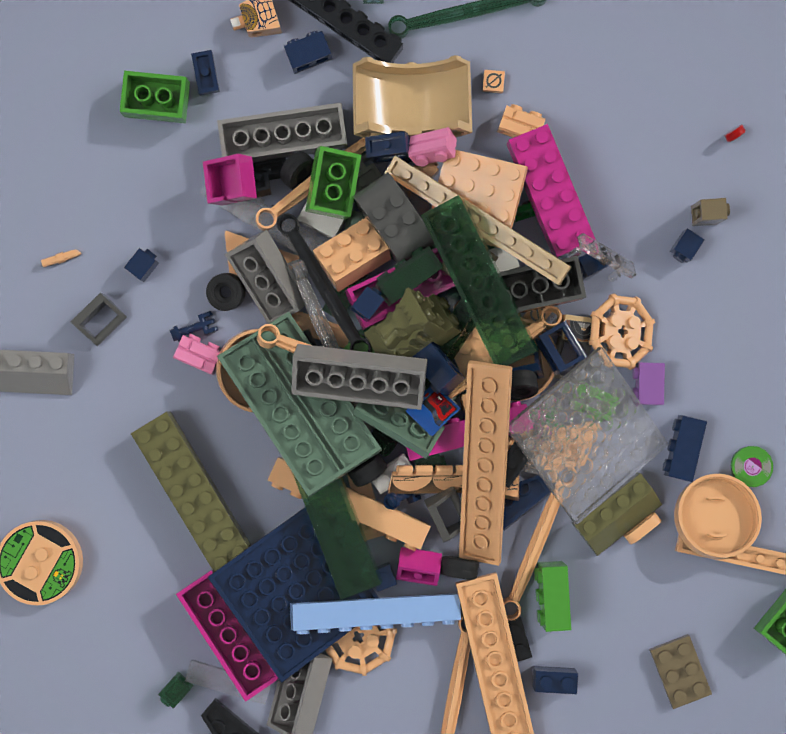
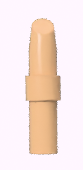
M76 249L64 253L61 252L55 254V256L42 259L41 263L43 267L57 263L60 264L82 253Z

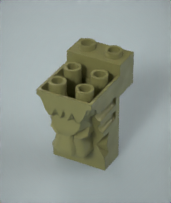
M408 287L405 289L400 303L395 305V310L389 312L386 319L376 326H371L364 334L375 353L412 357L432 342L443 346L462 331L458 326L460 324L458 318L453 313H450L448 310L450 305L444 297L440 298L434 293L429 297H424L421 292L414 291Z

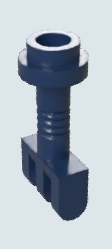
M212 311L198 315L200 322L178 329L177 325L173 326V329L170 330L173 341L178 340L180 342L183 335L185 336L202 329L205 335L218 331L217 326L210 329L208 327L216 323L215 319L208 321L205 319L213 315Z
M392 492L385 496L383 502L387 509L394 510L405 499H407L408 504H411L422 498L420 495L414 496V494H396Z

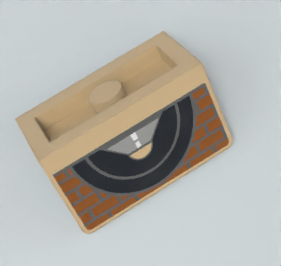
M562 315L560 323L566 320L578 341L588 343L591 334L592 318ZM601 323L599 328V336L601 334ZM562 331V339L568 340Z

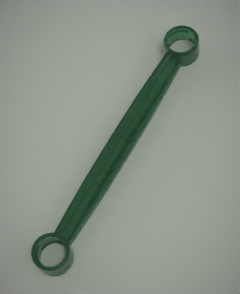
M479 0L409 19L402 15H395L389 20L388 29L390 35L393 33L402 39L410 30L473 18L526 3L538 7L544 5L547 0ZM396 21H402L406 25V29L402 33H395L392 31L391 25Z

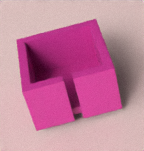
M234 154L203 161L208 204L222 206L237 203V201L242 202L257 198L252 156Z

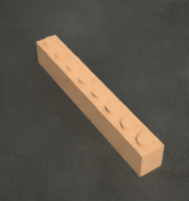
M282 457L277 458L268 478V481L272 482V487L279 490L286 488L291 491L290 495L302 499V496L310 499L309 503L312 502L316 507L320 508L323 505L329 508V513L339 516L341 513L348 517L347 521L356 525L359 522L367 525V530L376 534L378 531L385 533V538L393 542H397L398 539L405 543L404 546L413 551L416 548L421 550L431 527L430 524L397 509H387L384 503L364 494H359L355 490L335 481L311 497H308Z

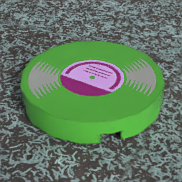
M757 446L740 448L731 460L732 475L748 487L764 485L773 473L771 456L766 450Z

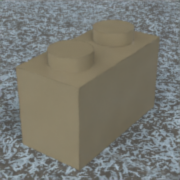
M726 198L701 199L691 206L692 226L717 225L728 219L730 206L729 203H726Z

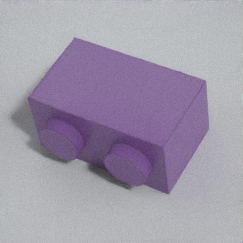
M637 363L632 371V377L636 379L635 388L632 389V400H635V404L664 405L665 363Z

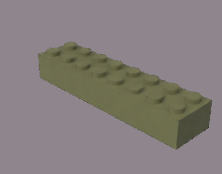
M171 411L163 413L130 433L213 572L251 546Z

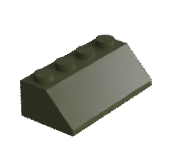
M635 472L574 520L572 525L598 556L659 508L662 503L642 474Z

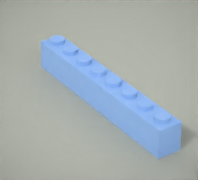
M457 593L290 603L291 630L296 631V634H309V630L318 629V633L331 632L330 628H339L341 632L352 631V627H360V630H372V626L381 625V629L393 628V624H401V627H414V623L421 622L422 626H433L436 621H442L443 625L455 624V620H461L460 600Z

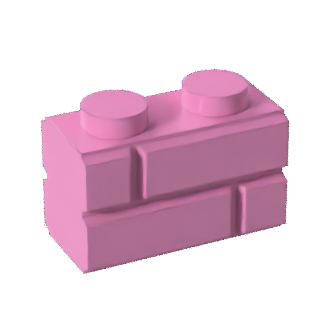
M449 127L410 136L409 158L416 166L422 167L433 162H445L447 159L455 158L457 139Z
M189 334V337L183 335L173 358L214 375L220 346L208 342V345L200 343L201 338Z

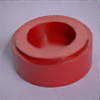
M741 124L726 133L724 137L727 142H731L743 135L746 130Z

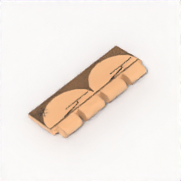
M397 465L396 472H392L388 493H440L450 487H455L457 493H462L463 465H455L454 471L452 465H435L434 471L432 465H415L414 471L412 465Z

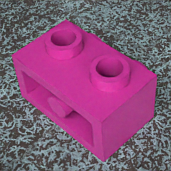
M401 547L396 580L437 586L442 553L417 549L413 551Z

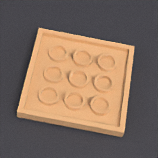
M456 150L455 158L447 159L443 162L438 182L512 229L528 167ZM432 205L427 224L429 230L458 238L465 233L478 243L500 248Z

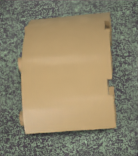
M454 55L449 57V59L422 64L414 62L406 64L387 63L374 60L372 57H363L360 61L353 63L354 135L365 138L406 131L410 138V136L447 127L450 128L455 137L472 133L470 61L463 59L461 56Z

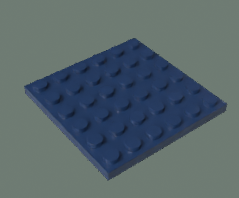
M312 502L208 576L212 585L281 683L349 632H341L339 628H330L331 632L318 633V629L309 630V634H296V631L291 630L290 603L379 598Z

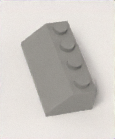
M267 229L225 254L268 324L287 312H290V314L298 312L310 301Z
M0 350V392L72 395L74 354Z
M320 653L282 683L278 680L267 726L281 734H313L332 658Z

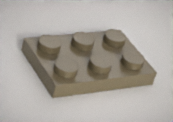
M688 634L649 649L673 709L712 695Z

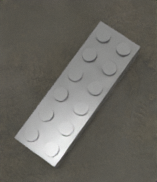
M341 103L217 120L222 157L242 154L252 156L253 162L282 157L287 158L297 152L315 154V150L320 146L338 150L348 148Z
M297 344L293 355L292 394L421 410L424 398L427 359Z

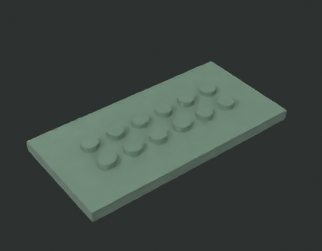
M290 312L269 323L275 325L281 335L311 345ZM257 331L217 357L307 496L311 497L382 451L363 420L352 414L354 407L350 401L293 395L292 367L294 353L278 346L270 349L261 347L257 341ZM264 331L261 334L265 341L270 342L276 339L274 333L270 331Z

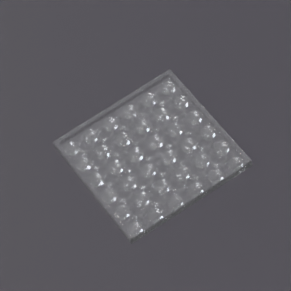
M603 347L595 349L588 357L583 359L509 422V434L575 524H579L669 445Z

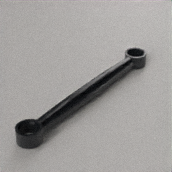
M289 213L281 215L277 220L278 230L284 236L289 237L322 299L351 343L350 350H353L357 343L364 342L368 345V352L372 353L371 344L366 339L360 337L327 275L301 236L298 220ZM294 219V229L289 232L283 231L281 227L283 221Z

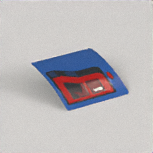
M429 387L424 391L422 409L408 408L406 412L430 436H433L461 408L447 395L437 394Z

